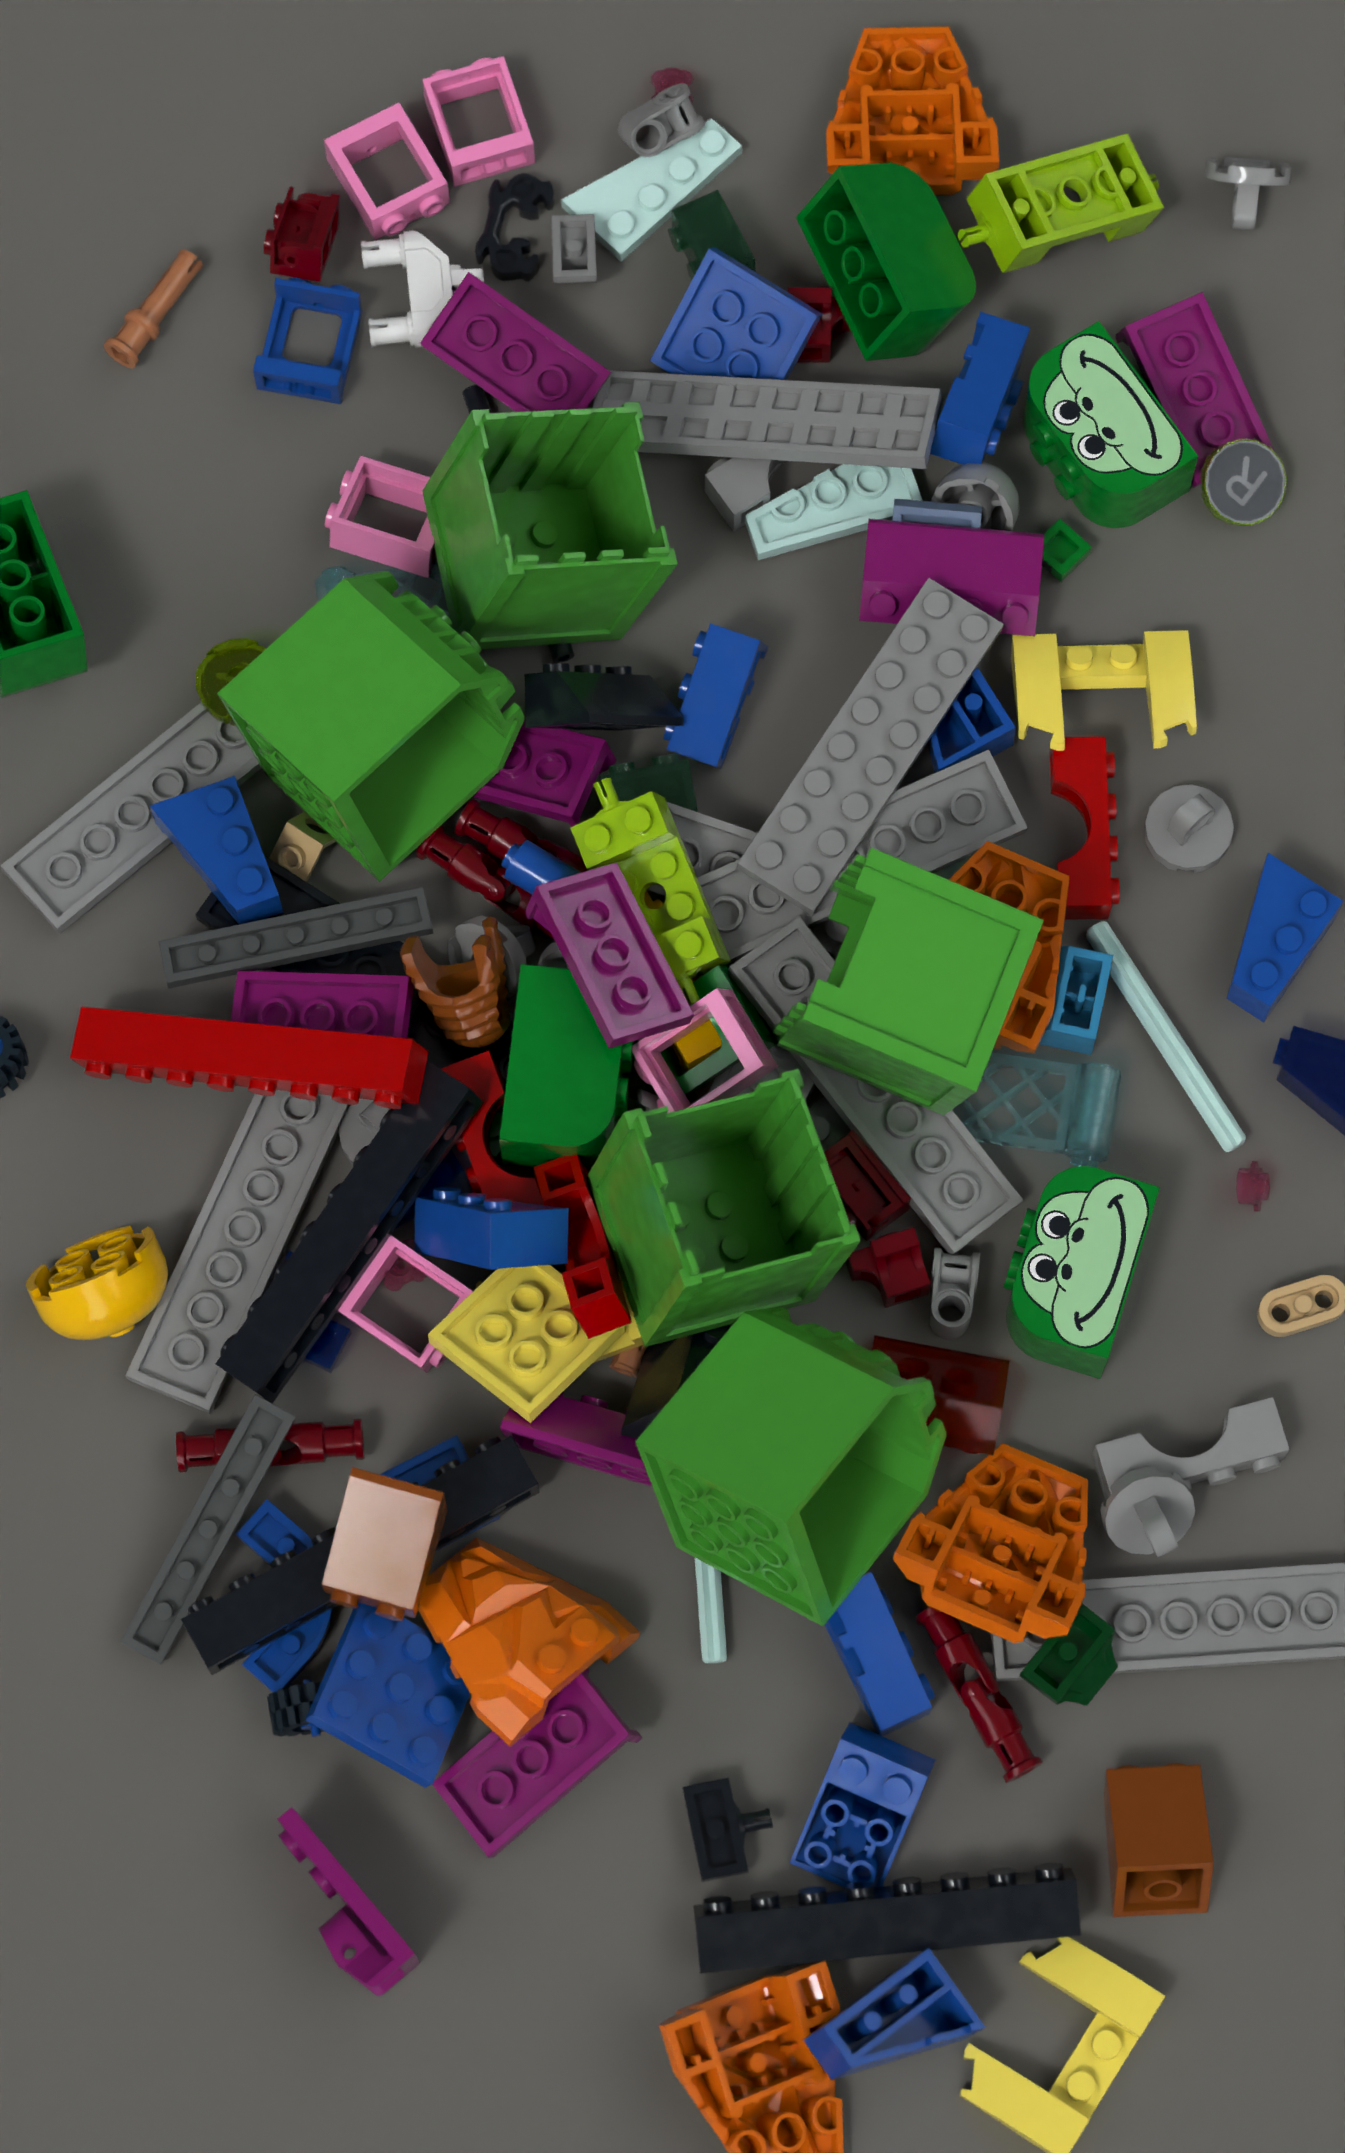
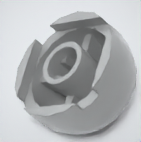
M986 462L982 464L967 463L954 467L938 483L931 502L982 506L981 529L1012 531L1020 509L1018 492L1011 478L1000 468Z

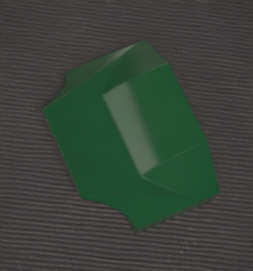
M1082 1603L1068 1635L1048 1638L1019 1676L1056 1705L1067 1701L1087 1706L1118 1668L1112 1648L1115 1629Z

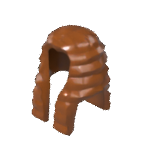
M491 916L482 921L484 935H480L472 945L474 960L452 965H437L427 955L419 936L410 935L404 941L400 951L401 960L404 963V971L406 975L411 977L414 987L418 989L419 998L427 1003V1007L433 1014L436 1025L442 1029V1033L447 1039H452L456 1044L465 1047L481 1048L488 1046L502 1037L510 1025L509 1003L506 999L508 990L504 986L507 978L503 974L506 969L504 961L505 950L502 945L503 938L497 929V919Z

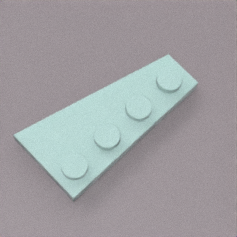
M710 119L705 122L704 127L695 135L680 140L655 156H641L561 199V206L569 215L594 214L595 239L622 262L741 155L742 145L718 123Z
M842 464L832 471L827 469L814 477V481L798 490L791 489L746 514L745 524L757 560L759 561L868 530V519L892 521L894 498L922 501L911 468Z

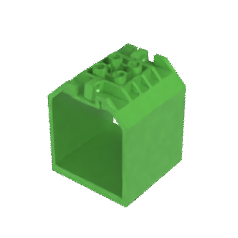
M389 571L342 579L217 693L266 776L379 882L503 769L525 720L521 708L515 702L501 713L500 709L515 693L514 686L501 671L489 666L479 653L482 649L476 640L466 631L458 634L450 627L453 623L440 607L434 604L429 608L411 591L406 590L398 597H393L391 594L399 588V585Z
M778 1306L743 1312L635 1443L676 1548L811 1621L824 1626L927 1497L947 1434L943 1421L934 1418L928 1427L926 1424L936 1405L930 1380L924 1377L906 1380L900 1377L896 1363L882 1351L876 1349L870 1351L856 1344L847 1334L841 1331H835L834 1333L816 1323L796 1325L792 1323L788 1309Z

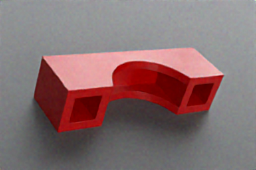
M1065 737L1064 751L1050 749L1049 752L1051 794L1072 804L1081 814L1087 828V841L1083 847L1070 858L1057 863L1055 869L1069 875L1065 920L1109 919L1112 904H1119L1120 898L1119 878H1111V862H1117L1118 838L1117 835H1110L1109 820H1116V794H1108L1107 779L1114 778L1115 756L1114 752H1106V737Z
M486 1051L441 1068L442 1071L469 1087L484 1102L456 1141L459 1151L467 1150L472 1166L466 1168V1173L473 1192H482V1194H486L487 1199L502 1198L510 1199L512 1202L544 1205L537 1179L508 1174L500 1168L491 1152L489 1132L494 1117L504 1105L506 1089L496 1056L490 1051Z
M578 1155L562 1156L535 1166L534 1171L543 1204L569 1208L568 1263H565L566 1271L562 1273L571 1310L588 1339L632 1323L617 1266L586 1179L589 1173Z

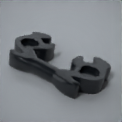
M520 173L509 181L502 192H500V182L498 179L492 183L488 194L489 212L484 232L476 243L475 253L478 264L483 263V259L487 254L490 256L491 269L499 280L512 281L523 279L529 282L536 275L539 268L538 255L534 254L528 259L523 258V254L531 252L530 241L523 238H512L509 244L503 245L500 240V234L505 214L511 207L518 208L520 217L528 220H537L539 218L538 208L536 207L539 202H543L547 210H552L554 206V190L550 181L543 182L528 173Z

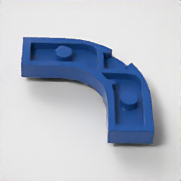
M268 1500L258 1508L236 1533V1536L269 1565L274 1559L286 1552L294 1550L296 1554H299L313 1546L311 1538ZM333 1608L253 1652L242 1664L243 1667L271 1692H277V1690L283 1688L287 1689L310 1663L323 1644L331 1623Z

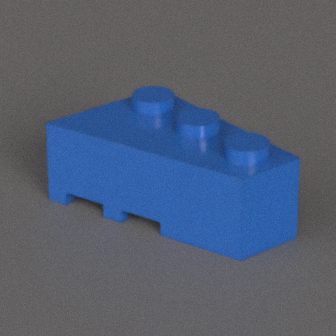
M984 312L980 313L972 345L968 344L963 359H966L959 376H955L938 419L930 454L962 465L967 463L982 464L986 454L995 455L1002 434L1001 430H1006L1013 409L1012 405H1017L1024 381L1017 379L1030 327Z
M711 623L707 632L700 631L692 656L698 657L693 674H685L678 693V698L683 699L680 714L683 716V726L666 727L663 737L664 740L669 741L666 750L719 769L722 768L740 722L739 715L746 695L750 696L755 681L752 678L759 658H765L769 648L758 639Z
M978 667L927 742L934 773L986 750H990L993 757L1014 745L1015 726Z
M235 776L150 805L155 824L173 842L189 865H192L206 882L207 887L238 924L259 921L283 913L279 894Z
M1267 853L1226 999L1264 1023L1337 918L1343 900L1270 853Z
M435 1188L433 1189V1196L417 1197L415 1200L414 1251L486 1269L568 1263L569 1208L512 1202L510 1199L502 1198L487 1199L486 1194L461 1193V1189Z
M872 1572L861 1578L826 1622L825 1627L877 1734L885 1736L929 1715L932 1708L930 1700L934 1699L935 1695L925 1674H917L910 1659L914 1656L911 1644L903 1631L898 1632L891 1616L894 1612L884 1590L879 1589Z
M927 1948L908 1960L803 2040L830 2079L833 2080L965 2040L986 2027L930 1948Z

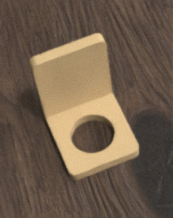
M302 812L286 822L269 859L308 882L323 849L336 841L327 832L322 834L309 828L307 824L320 826L307 813Z

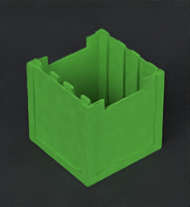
M640 402L623 403L621 407L505 413H490L489 409H482L470 412L422 490L430 529L435 541L434 548L448 612L453 623L452 628L458 634L466 631L476 640L481 649L621 640L678 564L674 548L669 547L665 526H660L656 531L638 455V449L645 441L640 423L643 420Z
M871 847L865 857L857 854L852 864L849 863L845 871L839 875L838 880H835L830 888L837 895L828 919L848 927V930L827 982L817 979L808 1004L805 1005L797 1002L796 1005H793L787 1016H784L780 1024L778 1023L774 1027L772 1033L780 1036L776 1045L780 1048L944 1116L977 1092L1044 920Z
M799 1069L783 1072L777 1079L761 1082L753 1092L667 1113L669 1111L667 1106L643 1112L642 1108L624 1112L587 1175L586 1179L645 1347L733 1324L746 1311L778 1306L789 1309L815 1302L861 1240L855 1223L850 1224L803 1096L802 1089L805 1085Z

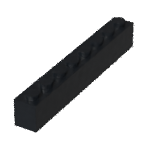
M427 1061L419 1104L402 1103L400 1109H390L384 1115L380 1123V1130L371 1143L358 1152L354 1159L352 1170L342 1183H339L332 1189L327 1198L326 1207L316 1221H312L306 1226L302 1232L300 1244L290 1258L285 1259L277 1267L274 1273V1281L267 1291L251 1304L246 1321L238 1332L230 1336L223 1344L220 1352L221 1356L215 1363L217 1366L266 1400L274 1403L484 1103L469 1087Z
M498 1436L485 1441L475 1449L477 1455L463 1463L455 1459L442 1465L434 1472L436 1478L421 1485L422 1487L443 1492L448 1512L436 1550L539 1493V1484L511 1436L502 1441ZM335 1527L325 1530L311 1540L313 1546L305 1551L296 1554L292 1550L280 1555L270 1563L272 1569L260 1576L255 1577L253 1573L237 1579L229 1585L231 1592L214 1601L213 1597L209 1596L199 1600L187 1609L189 1615L181 1620L211 1675L218 1673L338 1606V1604L330 1601L331 1594L325 1593L322 1586L336 1531Z
M1044 1863L1035 1866V1871L1016 1873L1014 1868L1003 1867L991 1869L987 1872L988 1876L969 1878L967 1873L952 1872L941 1875L940 1881L921 1883V1879L918 1877H903L893 1880L892 1886L874 1887L872 1882H854L847 1884L845 1890L826 1892L825 1887L812 1886L799 1889L798 1895L779 1897L778 1892L762 1891L750 1895L751 1900L732 1901L729 1896L708 1897L703 1900L702 1905H693L700 1974L921 1952L927 1948H930V1950L1080 1936L1077 1882L1071 1868H1063L1061 1863Z

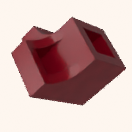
M788 287V293L822 313L797 363H830L833 340L844 332H851L835 297H831V287Z
M914 1227L880 1236L870 1241V1247L852 1252L847 1259L846 1265L851 1280L866 1281L874 1285L880 1292L885 1308L929 1295L931 1283L922 1259L920 1243Z

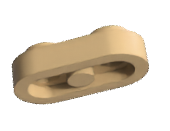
M1318 1275L1271 1290L1262 1298L1258 1306V1322L1265 1332L1275 1337H1286L1333 1322L1345 1310V1286L1334 1276ZM1317 1295H1326L1331 1301V1306L1327 1308L1319 1307L1315 1302V1297ZM1276 1308L1285 1310L1288 1319L1283 1322L1275 1320L1272 1316V1310Z

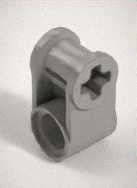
M682 83L668 87L653 99L628 111L619 122L618 132L622 141L637 154L643 157H652L680 140L687 139L698 133L704 127L705 122L701 115L696 114L689 99L691 92L688 85ZM649 125L647 137L641 141H636L638 130L642 126Z
M934 1248L930 1280L932 1292L929 1325L933 1333L939 1338L946 1340L957 1339L963 1336L968 1329L973 1310L974 1293H976L980 1252H973L971 1256L943 1253L942 1248ZM945 1306H952L960 1310L963 1317L956 1322H949L944 1320L938 1311Z

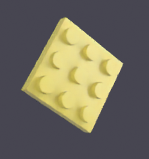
M551 1265L496 1269L428 1333L429 1344L531 1423L625 1333V1325L588 1339L571 1310L562 1274Z

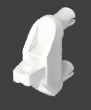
M414 230L403 231V234H399L397 239L361 241L364 269L402 264V268H407L411 311L407 312V316L369 319L371 346L410 342V346H415V348L423 347L420 345V342L467 273L470 272L484 282L483 270L461 269L460 265L449 264V257L424 235Z

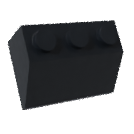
M568 663L543 664V672L524 674L526 728L623 731L683 726V716L650 675L632 674L631 666L605 667V673H601V665L574 666V672H570Z
M732 1325L648 1346L623 1422L621 1435L638 1439Z

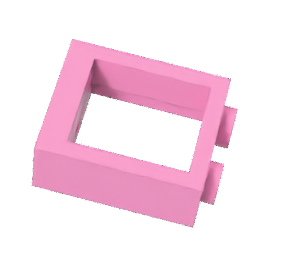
M504 56L494 59L481 58L470 66L456 70H440L430 77L422 79L424 99L454 187L535 164L534 143ZM499 89L513 133L455 150L441 105Z
M400 103L324 140L327 161L374 240L385 235H396L404 230L407 224L423 216H434L446 204L450 203L448 183ZM404 140L428 182L376 208L351 165Z
M360 456L354 471L347 470L340 487V495L342 496L339 503L332 502L328 509L325 528L330 529L329 547L429 578L437 557L428 515L416 542L355 523L353 520L365 494L427 513L422 490L430 477Z
M716 988L690 1006L694 1014L690 1024L645 1037L633 1045L632 1053L636 1058L633 1062L635 1070L645 1083H651L659 1097L656 1100L658 1108L667 1106L669 1110L667 1113L734 1097L778 1067L733 990ZM714 1017L745 1069L691 1105L662 1057L661 1052Z
M390 1235L337 1312L428 1373L432 1365L436 1368L440 1367L447 1357L429 1344V1342L420 1354L364 1316L360 1311L398 1257L459 1298L449 1314L473 1291Z

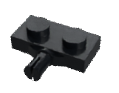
M729 1777L683 1787L701 1881L706 1882L748 1873L744 1852L745 1833L773 1828L769 1808L741 1814L740 1809L733 1800Z

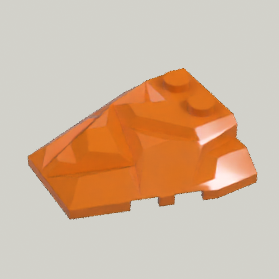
M949 26L863 29L849 67L848 81L845 89H841L837 100L838 108L833 121H829L826 130L828 173L833 174L839 166L895 163L918 174L930 186L935 195H954L961 191L963 180H980L986 173L999 169L997 126L993 117L988 118L982 106L983 97L979 88L973 87L967 75V63Z
M987 841L948 880L1044 920L993 1048L1001 1049L1002 1046H1006L1018 1052L1035 1053L1054 1015L1069 875Z
M1002 1443L966 1474L965 1482L953 1492L950 1489L946 1490L939 1496L937 1505L925 1515L920 1512L911 1520L894 1553L893 1561L908 1580L920 1584L922 1599L928 1606L1010 1642H1023L1029 1632L1044 1639L1068 1635L1086 1592V1583H1083V1567L1086 1562L1087 1548H1084V1532L1087 1527L1088 1479Z
M477 1537L428 1576L418 1608L435 1642L442 1643L452 1660L450 1669L455 1678H462L472 1696L470 1705L476 1716L510 1747L543 1720L548 1701L597 1659L600 1658L608 1665L639 1639L641 1633L607 1601Z
M826 1961L812 1962L793 1967L779 1974L757 1977L676 2011L675 2016L666 2019L659 2025L674 2074L719 2137L728 2153H844L842 2099L836 2097L835 2079H830L803 2040L840 2012V2005Z

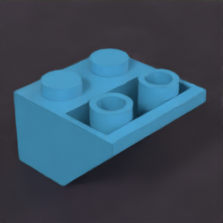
M1061 946L1054 1015L1040 1041L1041 1045L1087 1055L1092 1054L1113 955L1073 946Z

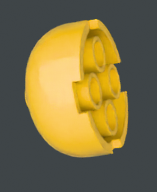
M131 1226L108 1230L66 1248L65 1251L68 1254L61 1257L52 1268L48 1269L47 1265L41 1264L27 1279L26 1288L44 1323L59 1335L75 1340H94L108 1336L118 1337L131 1331L136 1323L144 1319L158 1305L167 1286L168 1267L166 1259L152 1228L146 1227L141 1231L142 1233L135 1234ZM97 1250L100 1258L93 1261L89 1251Z

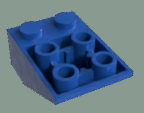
M849 1722L836 1748L789 1863L843 1887L854 1882H872L874 1887H882L936 1759Z

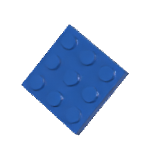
M711 247L705 254L650 361L670 374L787 380L818 324L822 313L716 247Z
M359 1602L357 1608H353L305 1720L426 1788L433 1784L470 1692L462 1678H455L450 1669L452 1661L442 1643L435 1642L430 1632L404 1617L403 1621H394L381 1617L375 1613L377 1607Z

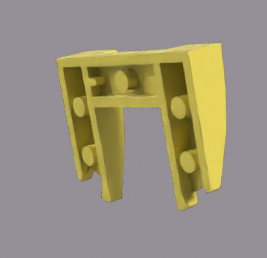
M1188 630L1144 631L1143 644L1057 646L1056 634H1035V636L1012 635L1011 667L1019 739H1025L1027 730L1031 726L1052 733L1050 749L1064 751L1065 736L1061 690L1146 688L1153 748L1167 746L1168 738L1164 731L1182 723L1186 724L1187 731L1191 736L1196 734L1195 693Z
M1070 1937L1056 1938L1059 1944H1061L1060 1946L1038 1959H1035L1030 1951L1023 1955L1019 1964L1095 2012L1096 2015L1050 2090L1047 2092L968 2043L964 2050V2059L974 2060L972 2089L960 2090L962 2098L1046 2153H1070L1137 2040L1141 2037L1165 1998V1995L1079 1942Z

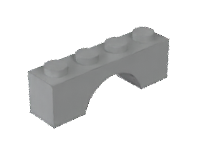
M724 457L716 461L708 469L707 474H705V493L733 532L746 525V514L770 502L769 481L777 468L786 461L748 458L729 459Z
M1271 1397L1230 1408L1224 1417L1220 1440L1211 1449L1200 1455L1185 1458L1166 1455L1151 1446L1141 1433L1096 1444L1092 1457L1107 1502V1499L1112 1494L1110 1489L1112 1484L1132 1470L1151 1466L1157 1467L1159 1472H1167L1171 1475L1173 1471L1179 1474L1191 1491V1484L1205 1480L1209 1481L1210 1486L1223 1484L1236 1478L1235 1472L1253 1468L1254 1474L1274 1470L1281 1466L1279 1460H1283L1290 1449L1274 1398Z

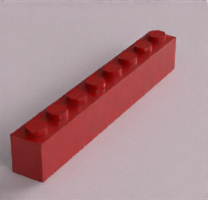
M81 1007L70 1059L84 1067L86 1075L100 1079H111L112 1073L125 1074L126 1079L139 1083H152V1078L154 1077L164 1078L171 1085L186 1088L192 1087L193 1082L207 1083L209 1088L224 1092H233L234 1086L248 1087V1091L264 1096H275L276 1090L290 1091L291 1096L303 1100H317V1095L319 1094L332 1096V1100L344 1104L357 1105L359 1104V1099L374 1100V1104L380 1107L400 1109L402 1103L419 1104L429 1051L415 1040L409 1038Z

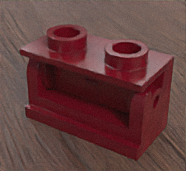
M289 187L284 203L278 202L276 205L273 220L274 230L268 229L265 236L264 255H270L271 274L321 282L339 230L340 195L331 194L329 197L303 193L298 195L297 200H294V187Z
M854 1130L824 1152L850 1224L855 1223L857 1231L865 1241L872 1238L910 1209L911 1197Z

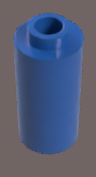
M529 840L523 842L521 846L514 843L505 855L501 865L506 868L504 878L531 895L537 885L582 873Z

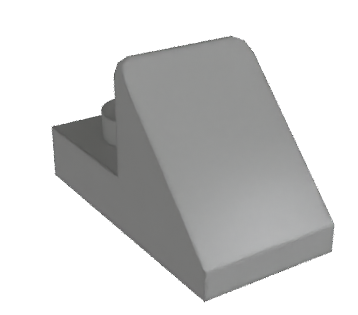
M594 214L551 216L553 283L597 282Z

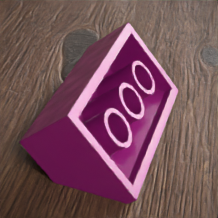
M868 519L859 621L898 624L927 579L931 578L1003 623L1004 625L1000 633L1035 636L1044 534Z
M563 1391L531 1423L511 1407L502 1420L501 1431L507 1438L511 1436L520 1449L652 1487L635 1443L637 1438L621 1435L628 1408H625V1412L622 1414L608 1410V1403L603 1400L582 1395L581 1400L577 1401L563 1397L565 1392Z

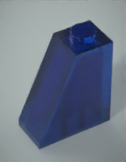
M1293 1026L1288 1039L1280 1037L1272 1062L1273 1064L1280 1065L1276 1080L1345 1136V1040Z

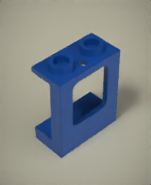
M292 277L288 280L275 278L276 300L263 354L262 356H256L253 369L256 388L258 390L341 404L363 312L360 293L354 292L352 289L342 285L324 287L313 285L309 281ZM305 309L337 315L342 319L333 360L329 365H313L287 360L283 357L294 311Z

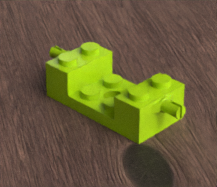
M1128 133L986 173L966 198L978 225L960 229L958 239L959 241L963 240L961 246L964 248L980 242H986L1003 274L1039 263L1049 249L1056 245L1104 232L1108 242L1143 232L1164 208L1157 194L1159 182L1158 180L1154 181L1156 179L1154 174H1147ZM1067 187L1070 190L1076 191L1080 196L1081 202H1073L1068 199L1064 193V188Z
M602 779V783L598 781L593 784V787L597 792L603 809L593 818L572 826L570 829L588 870L617 862L689 1006L700 1000L692 979L709 972L717 965H726L731 960L665 797L650 791L630 801H619L612 784V779ZM660 884L666 892L665 902L657 909H649L644 901L645 892L650 886Z

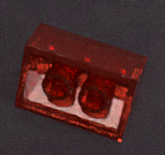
M874 1335L872 1350H880L896 1363L900 1377L906 1380L924 1377L931 1381L936 1405L926 1424L928 1427L934 1418L943 1421L947 1434L943 1446L958 1448L969 1454L984 1453L994 1455L1010 1361Z

